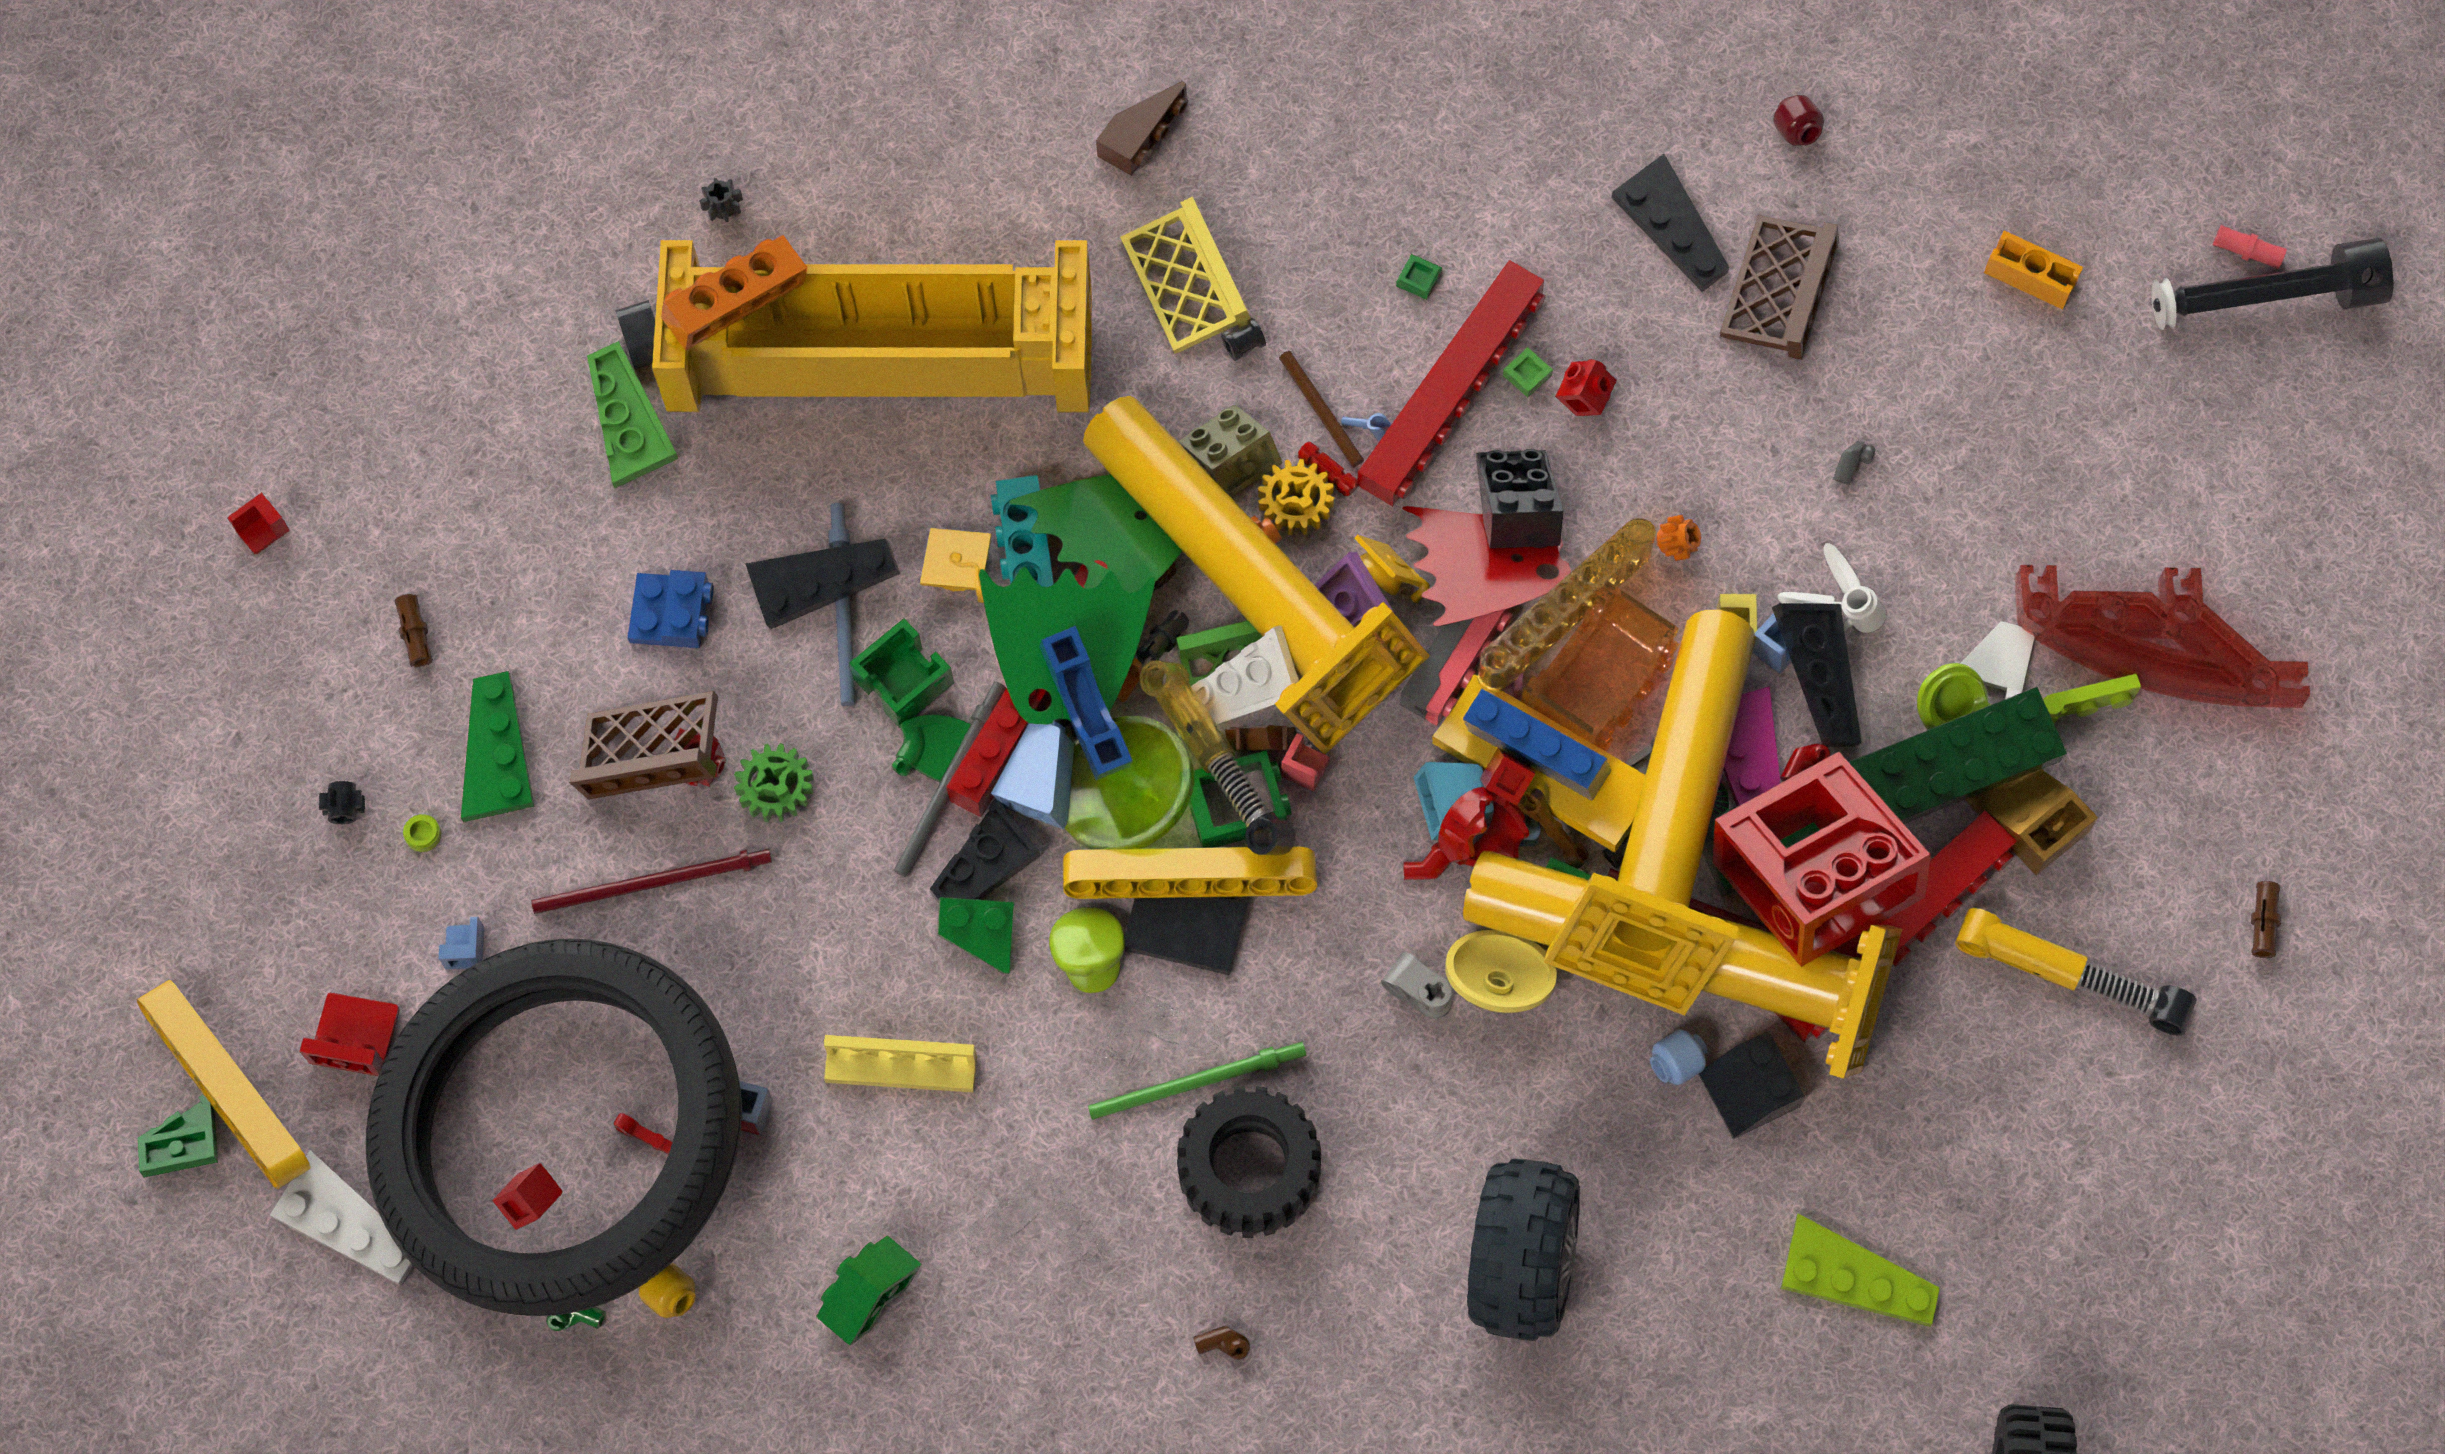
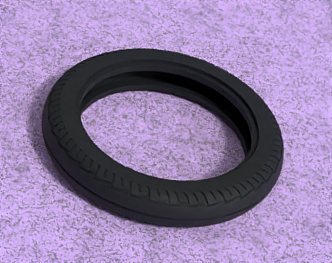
M554 939L517 946L490 956L451 979L418 1009L399 1034L381 1068L370 1102L365 1143L370 1188L380 1217L396 1245L415 1268L444 1291L481 1308L514 1315L552 1316L591 1309L618 1299L654 1278L683 1253L703 1229L725 1191L738 1151L742 1121L741 1089L735 1060L724 1031L711 1009L699 994L672 970L644 954L603 941ZM564 1001H589L611 1005L639 1017L653 1028L667 1050L673 1066L678 1092V1118L670 1153L662 1171L644 1198L629 1214L611 1228L581 1244L561 1250L543 1253L509 1252L492 1248L468 1237L450 1216L440 1198L434 1180L430 1151L431 1131L436 1108L445 1085L459 1062L482 1037L496 1026L513 1016L541 1005Z

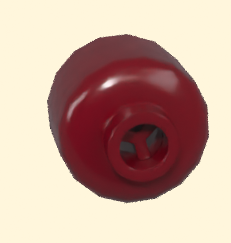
M1795 95L1782 100L1773 118L1776 129L1793 146H1806L1815 142L1822 133L1825 121L1821 111L1805 95Z

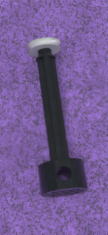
M2381 238L2335 245L2332 250L2331 265L2188 287L2180 286L2175 292H2173L2172 285L2167 277L2164 278L2162 283L2155 279L2151 289L2152 308L2156 324L2162 331L2165 325L2174 329L2176 313L2185 317L2188 314L2335 292L2337 301L2344 310L2390 302L2393 295L2392 260L2385 242Z

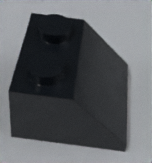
M1769 1031L1735 1046L1698 1074L1733 1139L1800 1108L1805 1097Z

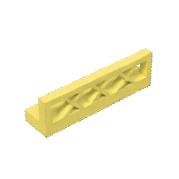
M825 1035L824 1047L827 1059L824 1080L826 1083L974 1093L977 1053L973 1044Z

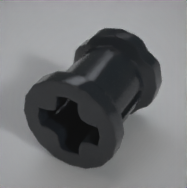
M1253 318L1247 320V325L1231 333L1228 331L1221 333L1224 347L1234 361L1240 359V354L1257 346L1259 348L1266 346L1263 332Z

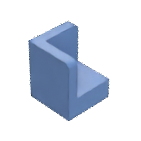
M1773 613L1755 632L1756 640L1752 653L1781 674L1792 661Z
M478 916L470 917V925H453L446 928V944L439 945L438 958L445 970L468 969L483 960L484 925Z

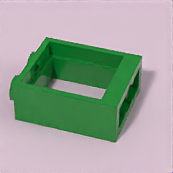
M1267 751L1234 759L1233 761H1237V766H1241L1240 771H1244V774L1261 770L1273 808L1272 812L1276 814L1278 819L1287 821V816L1292 815L1287 794L1280 795L1277 783L1282 782L1277 762L1269 761ZM1204 767L1182 773L1184 791L1201 847L1217 848L1245 840L1247 827L1246 823L1242 820L1218 827L1213 826L1201 787L1202 785L1217 782L1215 777L1211 775V771Z

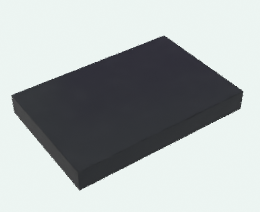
M1222 897L1135 898L1124 935V950L1229 975L1245 918L1247 903Z

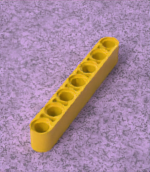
M1248 847L1073 850L1066 853L1063 857V891L1068 897L1075 899L1301 896L1310 894L1317 888L1315 852L1307 847H1293L1290 852L1284 855H1258L1253 853Z
M167 980L136 999L144 1017L276 1189H280L311 1169L304 1152L171 980Z

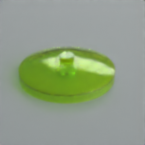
M1122 716L1113 718V721L1118 726L1132 758L1130 767L1096 780L1079 739L1077 738L1073 742L1074 754L1068 820L1065 829L1072 838L1089 849H1142L1162 838L1177 824L1187 809L1193 793L1194 766L1192 758L1178 735L1168 726L1155 719L1143 716Z

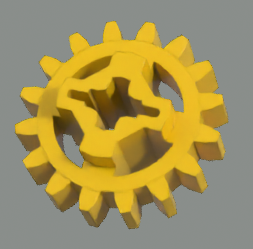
M1288 459L1285 460L1284 469L1273 465V476L1263 475L1262 484L1264 486L1258 487V497L1261 498L1258 500L1259 511H1265L1264 519L1268 517L1271 521L1275 520V527L1278 531L1283 526L1288 527V535H1293L1295 528H1300L1302 534L1305 535L1307 534V526L1312 525L1318 530L1320 528L1319 518L1329 519L1330 510L1328 508L1334 507V497L1331 496L1334 486L1332 483H1327V472L1317 474V464L1313 463L1309 468H1305L1304 460L1300 459L1297 466H1292ZM1278 487L1280 494L1276 496V500L1273 502L1272 496ZM1319 493V502L1316 505V507H1314L1312 500L1316 497V494Z

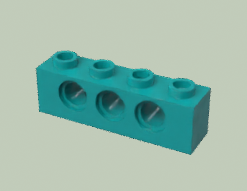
M1038 475L995 481L997 494L990 496L993 516H1001L1002 526H996L995 531L998 548L1005 547L1006 558L1000 559L1002 579H1010L1011 584L1022 567H1026L1038 584L1045 587L1052 586L1054 582L1047 535L1031 532L1038 517L1037 511L1029 506L1012 505L1009 503L1014 498L1039 491ZM1016 514L1027 516L1023 521L1016 522L1011 520V517ZM1020 546H1029L1032 548L1031 551H1029L1026 554H1019L1015 552V550Z

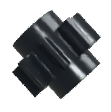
M714 178V181L708 187L702 186L701 189L705 198H702L699 202L702 211L708 210L711 221L719 218L729 222V217L734 213H741L738 202L743 200L740 189L734 190L731 179L725 182Z
M335 781L328 785V793H319V810H322L323 816L328 815L330 823L351 824L356 821V813H365V796L362 795V790H356V784L349 781Z

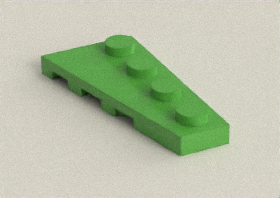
M619 341L587 355L614 489L677 460V453Z

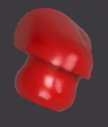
M1811 744L1796 748L1792 752L1780 779L1784 782L1830 757L1829 748L1823 744Z
M1438 842L1433 844L1432 850L1423 861L1403 862L1404 880L1437 879L1445 871L1451 862L1440 850Z

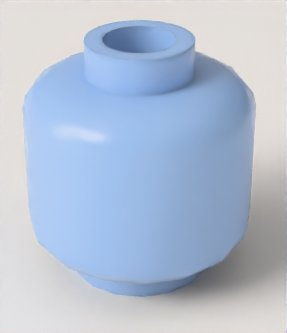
M1680 1029L1653 1045L1650 1065L1662 1082L1680 1085L1705 1069L1707 1047L1699 1035L1694 1034L1692 1036L1689 1032Z

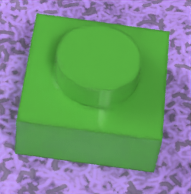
M1528 347L1503 369V376L1527 398L1544 384L1553 373V369Z

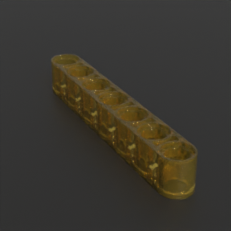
M1642 518L1632 519L1491 642L1482 651L1477 679L1481 687L1491 692L1502 691L1640 569L1651 558L1656 535L1655 526L1650 521Z

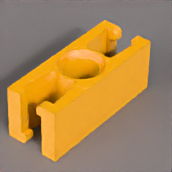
M2004 230L1996 249L1994 248L1989 257L1984 273L2063 310L2071 291L2078 282L2083 266ZM2000 254H2003L2012 260L2000 256ZM2027 268H2035L2040 273H2033L2029 271ZM2055 280H2058V281H2060V282L2066 283L2067 286H2064V285L2058 283V282L2055 281Z

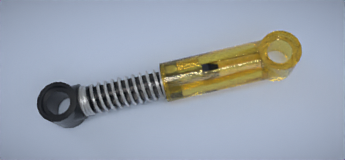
M1155 660L1147 663L1140 674V684L1143 691L1156 698L1202 769L1215 777L1218 786L1222 787L1221 789L1225 792V796L1229 797L1228 800L1232 802V806L1236 807L1235 811L1239 812V817L1246 823L1247 830L1245 836L1248 848L1258 855H1284L1290 852L1296 840L1293 826L1284 819H1278L1276 814L1269 810V807H1264L1265 802H1261L1262 797L1258 796V792L1254 791L1255 787L1251 786L1250 781H1247L1248 777L1244 776V771H1240L1241 766H1237V761H1233L1235 750L1189 684L1187 669L1182 664L1176 662ZM1166 674V683L1164 685L1163 677ZM1270 830L1273 833V839L1271 843L1268 840Z

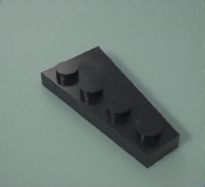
M1662 154L1612 192L1611 198L1701 292L1728 273L1729 265L1665 154Z
M885 538L745 564L765 623L770 629L781 626L900 574L890 543Z
M1779 603L1773 606V613L1822 744L1827 747H1855L1861 744L1841 604Z

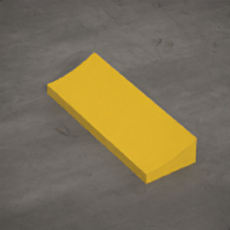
M1474 674L1450 714L1432 736V744L1464 763L1478 764L1484 772L1497 747L1468 732L1463 721V717L1481 689H1484L1606 757L1611 772L1593 801L1534 768L1532 769L1535 772V776L1524 795L1529 802L1536 804L1531 799L1530 792L1534 788L1541 790L1545 795L1551 815L1611 851L1616 852L1631 832L1645 774Z

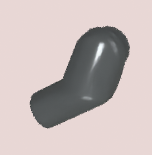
M1857 441L1843 451L1833 480L1850 485L1858 461L1865 464L1871 463L1876 450L1875 447L1866 445L1865 441Z

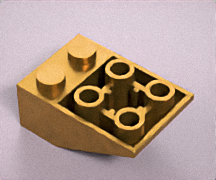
M2043 769L1965 800L1979 815L1986 811L2017 840L2012 851L2036 876L2085 837L2098 819L2096 814L2073 790Z

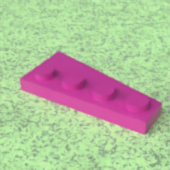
M1770 686L1742 694L1723 767L1736 806L1748 802L1781 783Z

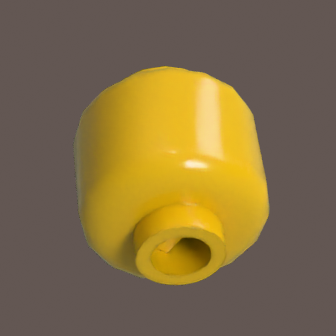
M671 1263L662 1272L639 1287V1297L645 1305L663 1318L682 1316L692 1307L695 1301V1282L680 1267Z

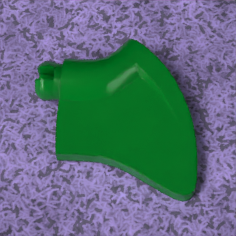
M923 715L904 721L900 724L904 741L896 754L897 759L892 763V769L903 777L908 776L911 769H914L940 783L971 724L943 715Z

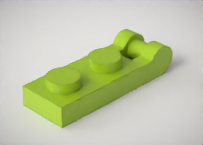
M2137 674L2049 694L2043 700L2055 724L2059 717L2077 713L2078 717H2085L2094 714L2101 707L2111 705L2113 709L2128 706L2135 699L2141 685Z

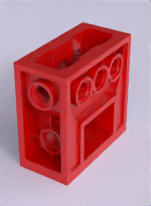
M1840 752L1833 754L1715 819L1713 864L1801 967L1858 936L1863 931L1870 929L1871 925H1877L1925 898L1931 854ZM1811 823H1814L1820 829L1818 832L1787 849L1780 842V840Z

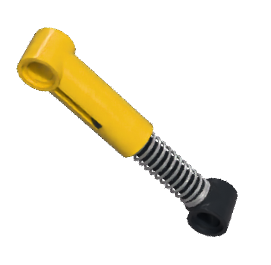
M1970 908L1967 910L1955 941V946L1959 950L1974 957L1992 958L2072 991L2082 986L2084 991L2090 989V994L2095 991L2096 996H2099L2100 993L2103 995V999L2106 996L2109 997V1001L2115 999V1004L2120 1001L2122 1002L2121 1006L2127 1004L2128 1009L2131 1006L2134 1007V1011L2140 1009L2141 1014L2144 1013L2145 1016L2149 1017V1023L2152 1027L2169 1035L2182 1036L2185 1034L2197 1002V998L2192 993L2176 986L2166 985L2162 986L2160 990H2157V988L2152 989L2149 985L2144 987L2143 983L2137 985L2136 980L2131 982L2130 978L2125 980L2124 975L2118 977V973L2112 975L2111 970L2106 972L2105 968L2099 970V965L2093 967V963L2088 964L2087 956L2004 924L1995 914L1982 909Z

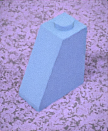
M1055 721L1048 725L1028 723L991 794L1008 810L1064 830L1068 820L1074 743L1064 733L1066 729Z

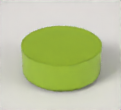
M415 815L404 825V840L414 851H430L440 842L441 828L430 815Z

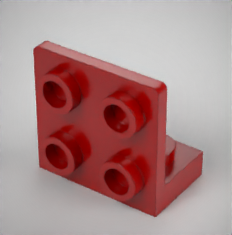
M330 992L326 996L315 1039L303 1037L299 1052L312 1065L379 1076L388 1055L400 1008L397 1004Z

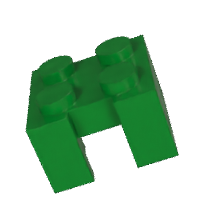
M905 618L849 662L851 673L856 683L868 695L873 691L877 693L881 698L884 712L899 728H901V723L913 718L954 684L951 667L936 651L930 655L931 662L920 653L923 650L920 635Z

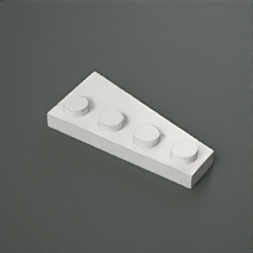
M1282 626L1270 629L1265 633V636L1249 644L1241 650V653L1230 661L1224 662L1215 669L1216 671L1205 679L1196 682L1171 700L1168 705L1179 737L1189 735L1187 723L1192 719L1195 722L1200 720L1210 728L1274 706L1280 699L1282 691L1290 684L1299 681Z
M310 1150L306 1157L311 1169L289 1183L270 1216L402 1286L413 1265L392 1239L380 1214Z

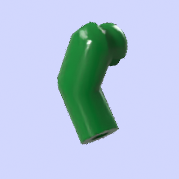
M594 1307L575 1313L547 1316L546 1322L553 1331L565 1330L579 1322L599 1329L605 1318L606 1311Z

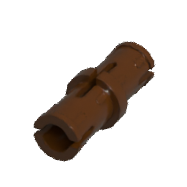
M413 594L401 595L394 602L401 625L399 634L401 639L405 641L409 664L415 668L429 665L433 659L426 636L428 634V627L426 622L422 620L418 597Z
M2261 881L2256 884L2255 912L2251 914V924L2254 925L2251 953L2258 958H2272L2276 956L2277 927L2281 925V915L2278 914L2280 885L2272 881Z

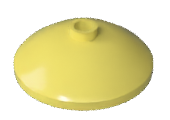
M1481 930L1461 937L1449 949L1445 963L1447 979L1459 995L1477 1007L1497 1013H1518L1538 1007L1551 996L1557 979L1556 967L1544 963L1546 951L1534 941L1497 930Z

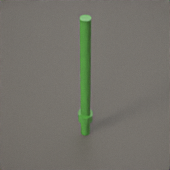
M1298 1042L1275 1050L1272 1046L1259 1050V1054L1088 1105L1091 1119H1097L1263 1069L1264 1072L1277 1069L1280 1063L1306 1056L1303 1042Z

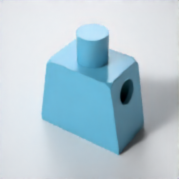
M1425 762L1413 777L1431 840H1438L1441 823L1450 807L1466 792L1478 787H1484L1480 780L1483 770L1478 764ZM1491 801L1490 805L1486 806L1485 820L1494 811L1493 801Z

